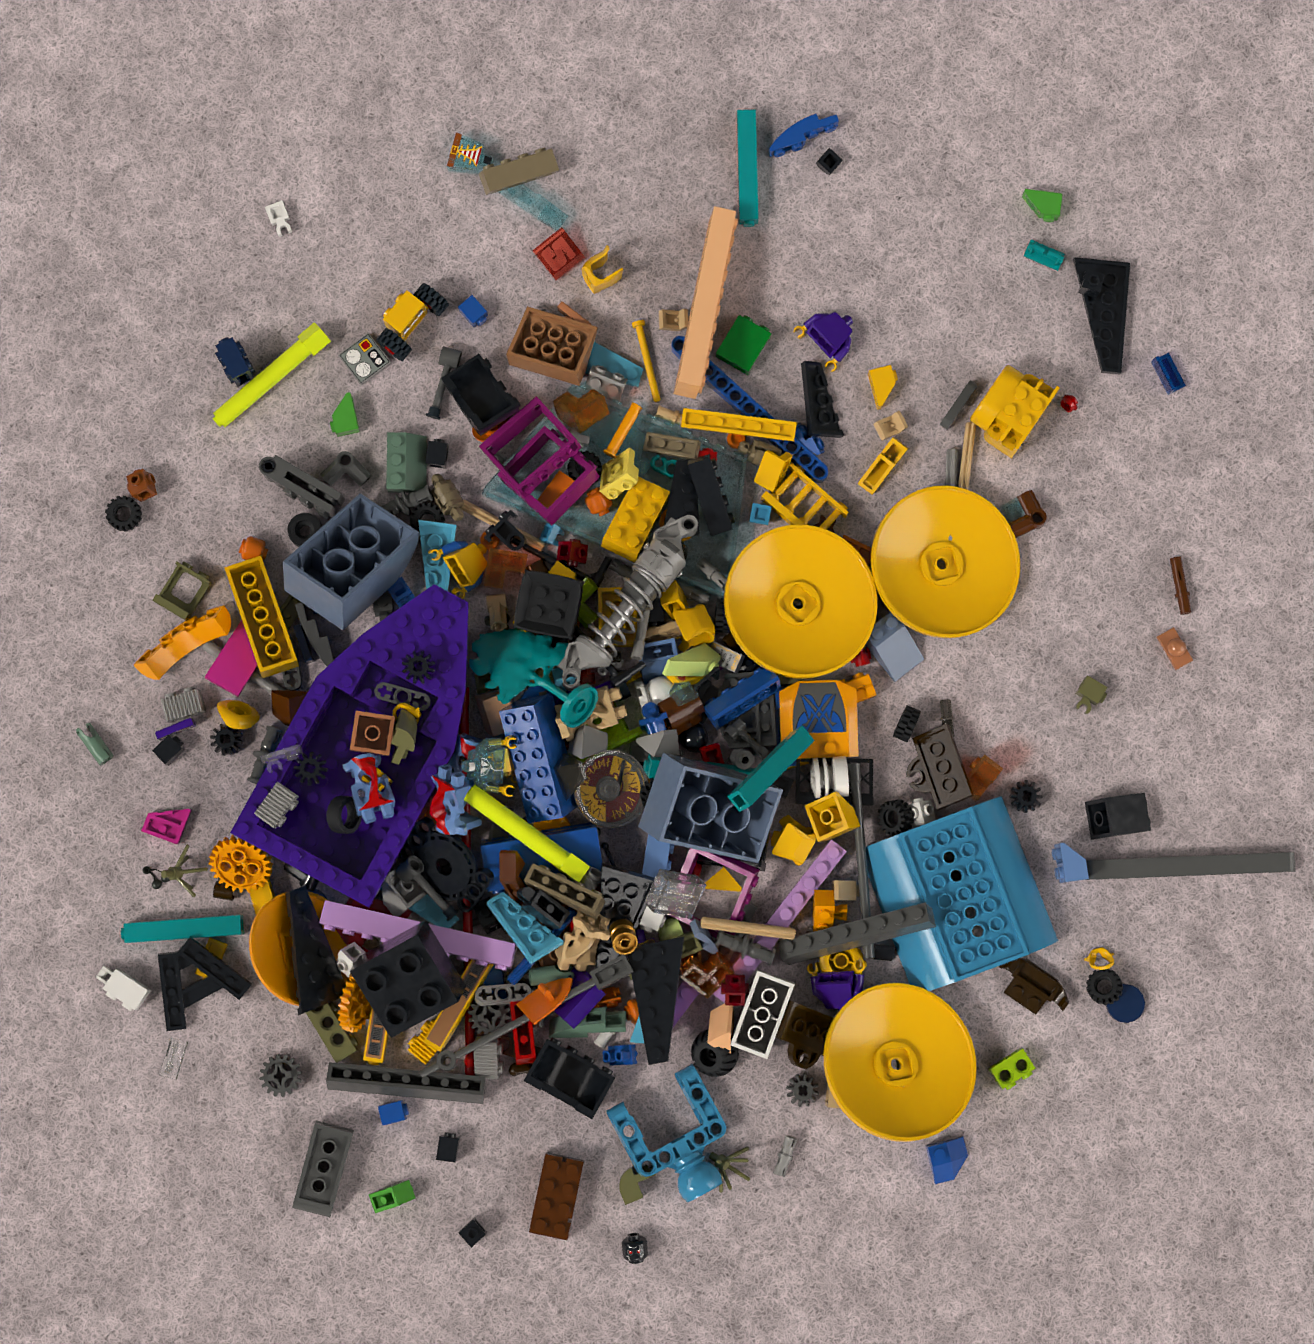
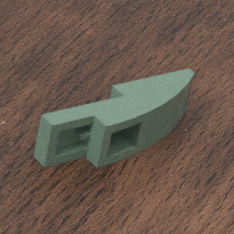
M606 1007L593 1008L575 1029L560 1016H557L550 1020L549 1038L588 1037V1033L626 1032L627 1014L626 1011L607 1012Z

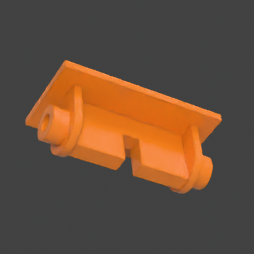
M613 986L602 989L605 996L594 1008L607 1006V1008L617 1007L618 1003L622 1002L621 997H617L620 995L619 987L615 988Z

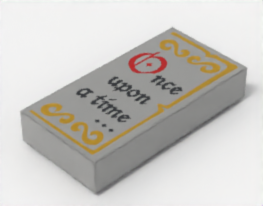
M713 641L710 647L721 656L718 664L738 674L745 656Z

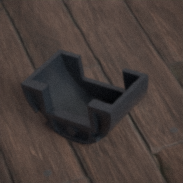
M477 354L441 379L471 426L482 436L516 414L521 405L515 396L513 397L511 393L505 392L507 389L503 382L495 379L490 370L492 365L487 358L483 359L480 354Z
M553 1037L550 1040L547 1039L526 1075L524 1082L540 1091L547 1092L572 1106L581 1114L593 1119L615 1080V1077L612 1075L613 1071L605 1066L600 1068L595 1065V1060L587 1055L581 1057L577 1054L578 1050L570 1045L565 1048L561 1046V1041Z

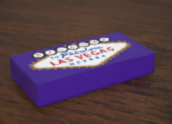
M188 718L156 731L155 735L161 741L168 735H176L195 727L196 724L192 718Z

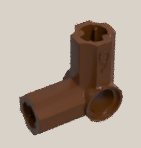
M1032 490L1017 496L1025 515L1009 523L1015 538L1035 529H1040L1045 524L1047 515L1042 510ZM1038 515L1042 518V522L1036 523L1032 517Z

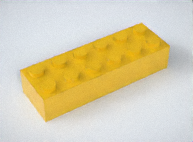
M258 556L224 567L262 679L299 667L262 557Z

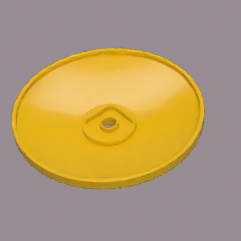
M932 486L907 495L886 513L873 539L871 569L876 589L882 601L900 622L927 636L946 639L959 638L986 628L1007 609L1016 592L1019 581L1020 553L1015 535L1009 523L991 502L975 492L964 488ZM938 559L945 562L944 569H940L937 566Z
M786 525L769 530L758 536L738 555L726 580L724 609L728 626L735 641L755 663L781 676L804 679L815 678L832 673L843 667L865 646L876 620L877 592L873 576L865 560L845 539L831 531L816 526ZM794 599L802 601L803 606L801 609H796L793 606Z
M887 983L868 988L851 998L839 1010L830 1024L826 1035L823 1056L825 1076L830 1091L847 1117L857 1126L874 1136L896 1142L918 1141L934 1136L957 1120L972 1096L977 1068L975 1049L970 1034L952 1007L943 999L924 988L904 983ZM892 1060L899 1062L900 1067L898 1070L892 1068Z

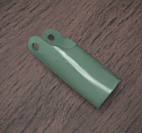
M87 723L86 727L93 737L85 735L80 728L76 729V733L101 766L111 760L114 755L94 727Z
M558 965L530 968L528 970L530 985L546 984L563 978L573 979L574 973L569 972L572 966L570 965L568 970H560Z

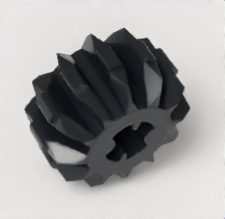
M413 651L414 657L411 658L407 654L406 658L409 662H402V665L408 667L404 668L402 672L409 673L406 679L410 680L413 677L414 684L417 683L418 678L424 684L425 680L423 677L426 676L427 679L431 680L432 677L428 672L435 673V669L429 668L434 666L435 662L429 661L431 659L430 654L424 657V651H421L419 656L416 651ZM416 663H418L419 665H420V663H423V664H422V668H423L422 671H419V670H417V672L415 671V670H416V667H415V664H416Z
M220 724V731L216 728L213 729L217 734L216 736L210 735V738L216 741L210 745L212 747L217 746L215 748L216 753L221 751L222 755L226 756L227 750L230 755H234L233 748L237 751L240 750L236 744H243V741L237 738L242 737L243 734L241 732L236 733L238 729H232L228 726L225 729L223 724ZM230 735L229 739L231 741L229 743H223L224 740L222 738L224 736L228 737Z
M310 752L308 758L303 753V761L299 758L296 759L300 766H294V769L300 770V772L296 773L295 776L297 778L302 776L300 782L305 783L307 780L309 786H312L313 779L316 784H319L318 777L326 778L321 773L322 771H328V768L322 767L327 761H320L322 757L320 754L314 758V752ZM309 764L316 767L313 769L315 770L313 773L306 771V768L309 769L307 767Z
M1024 780L1023 785L1021 782L1016 783L1018 789L1016 787L1011 788L1016 794H1010L1009 798H1015V801L1011 802L1012 806L1017 803L1019 804L1016 808L1017 811H1020L1023 807V812L1027 813L1029 807L1033 812L1035 811L1034 805H1041L1036 799H1041L1043 796L1036 793L1041 790L1040 787L1035 790L1033 789L1036 784L1035 782H1032L1029 786L1028 780ZM1024 791H1025V794H1026V793H1029V794H1030V797H1028V800H1029L1028 802H1027V799H1025V800L1022 799V796L1024 795V793H1023Z

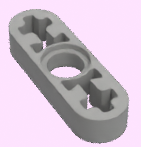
M525 983L481 986L476 990L474 1000L481 1006L510 1004V1002L521 1001L531 993V988ZM511 989H513V993H518L519 990L522 989L523 992H526V994L524 995V997H521V994H514L513 998H511ZM505 990L508 993V997L501 999L498 997L497 992ZM492 991H494L493 996H487L485 1000L479 997L481 992H484L485 995H491Z

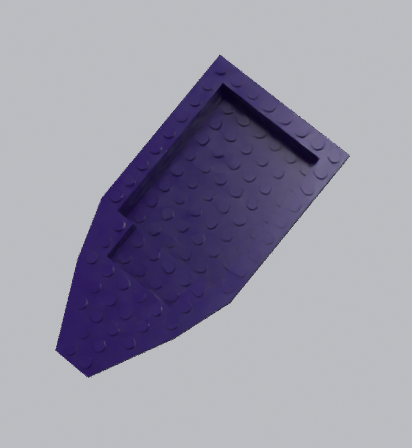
M433 584L364 632L317 675L230 833L370 908L436 787L431 776L438 774L439 766L448 764L455 752L466 693L469 602ZM413 651H416L418 656L421 651H424V657L430 654L431 659L429 661L435 662L434 666L429 667L435 669V673L428 672L432 678L429 680L426 676L423 677L425 680L424 684L420 682V678L414 684L413 677L407 680L406 676L409 673L402 672L404 668H408L402 665V662H409L406 655L408 654L413 658ZM418 663L415 664L416 672L417 670L422 671L423 663H420V665ZM382 682L428 695L430 706L426 710L420 711L422 715L417 724L418 729L414 751H408L406 758H402L399 765L391 762L394 750L393 744H391L390 757L380 755L381 764L378 768L393 781L390 788L395 799V806L393 807L394 816L383 819L381 810L374 812L376 821L366 824L362 818L361 824L354 833L343 834L333 832L327 823L326 813L328 805L336 796H352L351 786L355 784V778H352L351 772H345L343 764L348 763L358 755L367 754L350 751L355 712L362 711L393 716V709L397 704L379 700L374 693L375 687ZM383 686L382 689L378 688L381 697L388 694L391 695L389 699L394 700L395 688H392V692L387 691L386 686ZM405 691L397 693V700L399 702L407 701L408 694ZM411 693L409 705H412V702H417L419 704L418 707L422 708V705L427 704L423 696L420 699H415V694ZM403 708L397 710V717ZM310 752H314V758L320 754L322 755L320 761H327L322 767L328 768V771H322L321 773L326 778L318 777L319 784H316L313 779L312 786H309L307 780L305 783L300 782L302 776L298 778L295 776L296 773L300 772V770L294 769V766H300L296 759L299 758L303 761V753L309 758ZM309 764L307 766L309 769L306 768V771L313 773L315 771L313 769L316 767ZM278 781L298 795L297 800L299 802L293 811L289 810L286 813L285 817L287 819L281 827L273 828L257 817L254 812ZM362 790L358 791V795L361 798L365 796ZM344 805L341 814L343 825L347 819L346 805Z

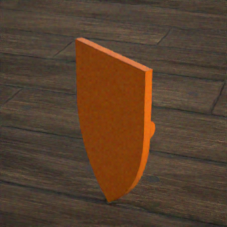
M563 978L546 984L541 983L536 990L516 1005L536 1025L561 1005L571 990L573 979Z

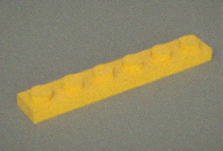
M683 408L681 428L795 442L797 422L687 408Z

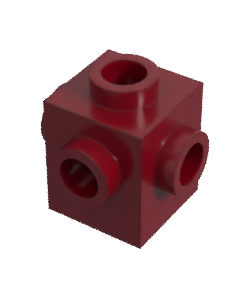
M578 539L559 541L556 560L567 563L566 566L578 567V564H586L588 545L582 544L581 540Z
M725 974V982H721V994H725V1005L745 1006V995H749V983H745V975Z

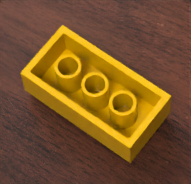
M638 476V482L627 491L603 537L601 547L635 563L668 501L670 491Z

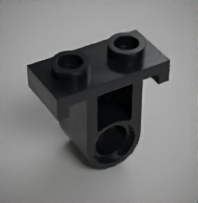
M512 510L509 512L504 511L498 518L500 521L495 526L492 524L485 531L487 535L484 538L492 544L494 542L492 537L496 535L511 550L521 551L526 546V537L509 521L511 517L516 519L518 516ZM514 536H519L521 543L514 547L511 540Z

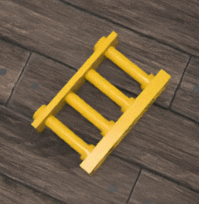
M791 463L788 469L792 473L774 493L766 491L761 496V500L767 506H772L771 509L789 525H809L808 522L826 502L835 510L820 525V528L827 530L840 515L846 519L849 514L848 508L844 503L835 501L804 474L805 470L798 464L794 465ZM798 477L806 485L788 505L783 506L779 502V497ZM813 490L820 498L803 517L798 519L793 514V510Z

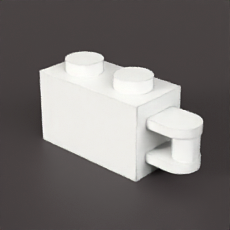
M103 965L96 976L98 980L105 984L103 987L107 991L105 995L113 1000L119 999L123 1002L122 1006L130 1011L132 1009L138 1010L151 989L120 969L112 971ZM108 973L111 974V977L109 978V980H106V979H105L106 975H107Z

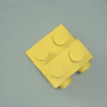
M630 447L617 455L616 459L613 458L602 465L599 491L609 500L616 499L624 490H630L638 482L639 468L634 465L635 451Z

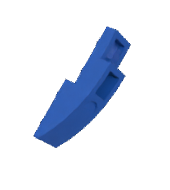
M813 114L796 122L774 141L769 148V156L777 158L785 155V152L789 150L793 152L799 151L806 143L805 137L812 139L817 137L818 133L835 131L839 124L837 114L821 120L818 119L817 114Z

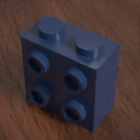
M233 337L221 339L218 342L219 344L215 345L218 350L215 354L222 366H226L223 370L231 384L235 382L237 387L251 381L254 378L252 373L255 370L249 359L244 358L247 354L239 341L235 342Z

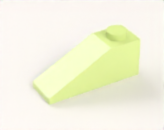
M703 643L669 658L662 674L664 676H705L715 667H719L718 663L721 656L706 643Z

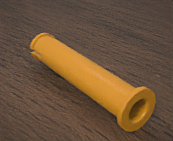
M633 402L631 403L607 449L603 450L606 455L614 459L617 458L618 450L640 411L643 409L641 406Z

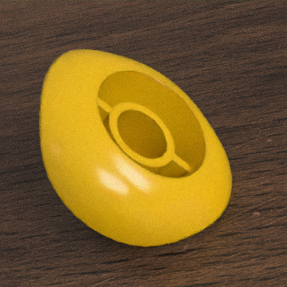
M223 700L217 703V710L221 718L232 729L251 728L260 719L258 711L245 702Z
M857 947L819 957L821 972L854 971V974H856L857 971L854 969V963L858 960V967L863 968V954L860 948Z

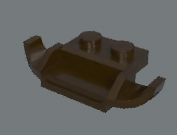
M1018 958L999 966V968L1011 972V976L1014 977L1004 990V993L1035 1015L1047 1000L1055 1002L1062 1011L1069 1004L1066 992L1059 980L1029 959Z

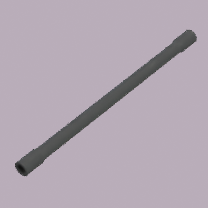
M860 763L848 764L852 806L860 824V827L854 829L861 919L871 917L860 784L861 771ZM874 943L863 946L864 959L875 958Z

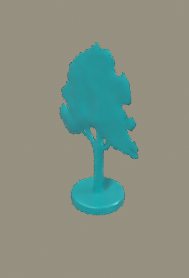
M503 629L498 632L480 634V638L472 643V651L477 653L478 658L469 659V667L478 676L488 672L491 674L490 681L485 683V688L494 689L499 686L500 694L497 695V698L502 704L509 703L512 698L516 697L521 691H524L527 686H541L564 701L560 711V719L567 727L574 728L580 726L594 711L598 701L596 688L583 684L568 694L552 683L549 678V673L555 665L558 666L565 657L568 643L557 642L556 647L553 648L551 646L552 636L534 635L532 632H524L522 629ZM542 668L544 671L543 677L538 676L535 670Z

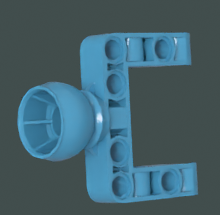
M692 1064L676 1072L675 1077L701 1126L653 1152L648 1150L642 1139L643 1135L633 1116H630L624 1102L606 1110L638 1174L643 1177H649L667 1167L674 1169L675 1173L679 1174V1193L687 1203L723 1184L719 1170L710 1162L703 1161L705 1158L703 1151L706 1145L721 1138L726 1132L725 1122ZM693 1089L700 1090V1099H695L692 1096ZM712 1124L719 1126L720 1132L718 1134L711 1132ZM625 1126H630L633 1129L631 1137L624 1135L623 1129ZM696 1133H700L703 1137L701 1144H697L694 1141ZM661 1152H666L669 1156V1160L666 1163L660 1161L659 1155ZM644 1161L650 1162L652 1166L650 1172H645L642 1169Z

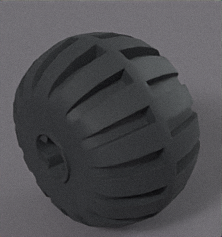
M709 1029L702 1031L697 1035L691 1047L692 1061H695V1067H699L700 1072L711 1077L728 1074L733 1070L738 1061L739 1049L731 1046L730 1054V1050L726 1048L713 1047L707 1043Z

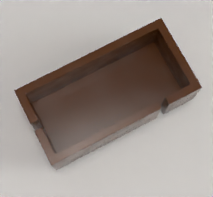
M546 1152L529 1233L568 1240L572 1222L568 1218L572 1219L584 1160L567 1157L566 1162L562 1161V1155Z

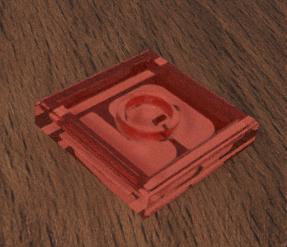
M562 227L532 250L555 281L585 258Z

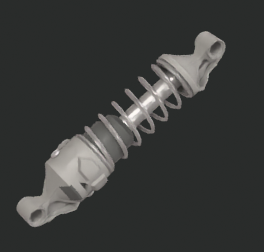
M686 515L677 520L671 517L665 526L654 531L652 541L644 545L643 548L645 550L633 564V572L628 578H623L624 587L621 591L614 589L615 593L622 600L620 605L617 607L609 600L605 601L607 606L614 610L609 619L602 613L597 612V616L606 622L601 630L592 624H588V628L597 634L592 640L585 635H579L575 641L568 644L565 657L558 665L563 670L562 681L566 690L573 691L580 686L582 670L609 667L613 661L612 657L617 656L614 644H626V638L622 632L634 633L635 627L632 621L642 622L644 620L642 611L652 610V602L655 599L661 598V592H665L675 578L682 575V569L685 567L686 561L681 540L696 534L698 521L694 516ZM686 523H692L694 527L692 529H686L684 525ZM634 610L639 613L640 619L631 616ZM626 621L629 623L632 630L622 628ZM617 633L621 636L623 642L613 639ZM608 644L614 651V654L605 650ZM568 677H575L577 679L576 683L572 685L568 684L566 680Z

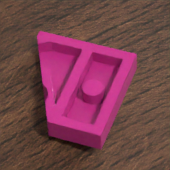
M183 809L148 813L141 831L179 845L192 810Z

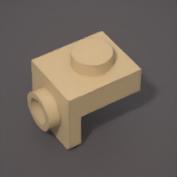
M660 310L659 330L681 331L687 328L689 320L688 310Z
M900 411L873 424L882 441L900 434L908 427Z

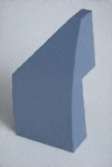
M697 919L691 921L689 924L694 937L700 940L702 948L712 954L718 952L709 930L701 928L700 921Z

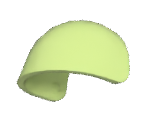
M673 917L665 920L663 927H659L658 931L660 941L673 939L684 934L679 921Z

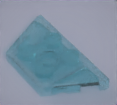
M614 411L579 428L578 432L584 436H589V440L604 450L607 449L624 417ZM632 425L616 456L630 447L635 451L634 465L639 468L645 433Z

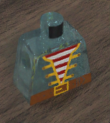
M456 133L447 163V170L449 172L478 174L480 165L487 166L492 164L493 157L484 155L485 148L482 143Z

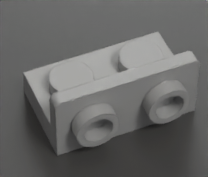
M593 365L589 371L584 388L619 402L628 379L624 378L620 373L615 372L613 374L608 372L603 366Z

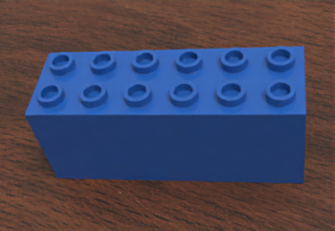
M547 694L519 699L500 710L499 714L505 737L511 735L516 738V740H510L509 745L515 744L517 747L514 749L509 748L527 821L528 823L563 818L579 805L576 800L575 780L565 741L562 739L559 727L555 721L557 713L553 695Z
M588 822L540 831L566 851L574 854L587 865L601 872L603 861L596 823ZM509 835L508 838H504V836L492 838V841H488V839L481 840L480 847L484 868L490 869L494 874V880L488 888V892L492 891L493 894L504 892L505 889L500 882L499 853L501 850L518 851L525 862L519 874L524 884V879L532 864L544 865L552 873L563 874L512 835Z

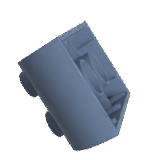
M360 493L283 561L284 590L344 630L402 575L415 552L419 532Z
M663 753L638 827L661 842L759 863L783 789L772 784L750 807L739 812L727 796L748 776L747 774Z

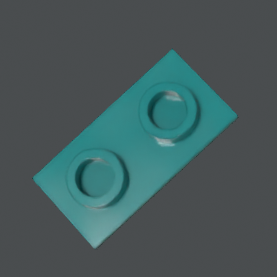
M1031 239L1023 257L1058 271L1065 254Z

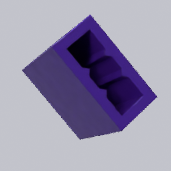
M574 967L571 971L574 973L571 989L590 980L592 976L587 971L581 972ZM595 985L565 1001L554 1012L575 1029L605 996V993L602 990L599 991Z

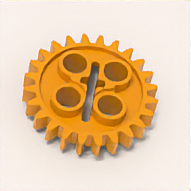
M231 835L230 840L224 837L223 841L219 840L217 845L213 847L209 856V865L212 866L210 871L215 872L214 878H220L219 884L226 883L225 888L232 886L233 892L236 888H239L240 893L244 889L250 893L252 888L257 891L259 886L263 887L265 882H268L272 873L273 863L270 862L272 856H267V852L239 837L236 839L234 835Z
M350 975V981H346V987L342 989L343 995L340 996L341 1002L338 1004L340 1010L337 1014H340L338 1021H340L339 1026H342L341 1029L354 1033L358 1029L361 1030L362 1025H366V1019L369 1020L371 1005L353 976Z

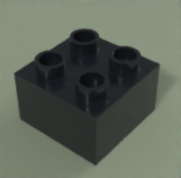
M426 920L359 956L350 970V973L390 1038L459 1002L466 988L465 983Z

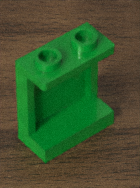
M738 315L717 350L716 357L742 373L749 375L754 363L766 343L770 340L772 333L764 325L758 326L753 323L750 317Z

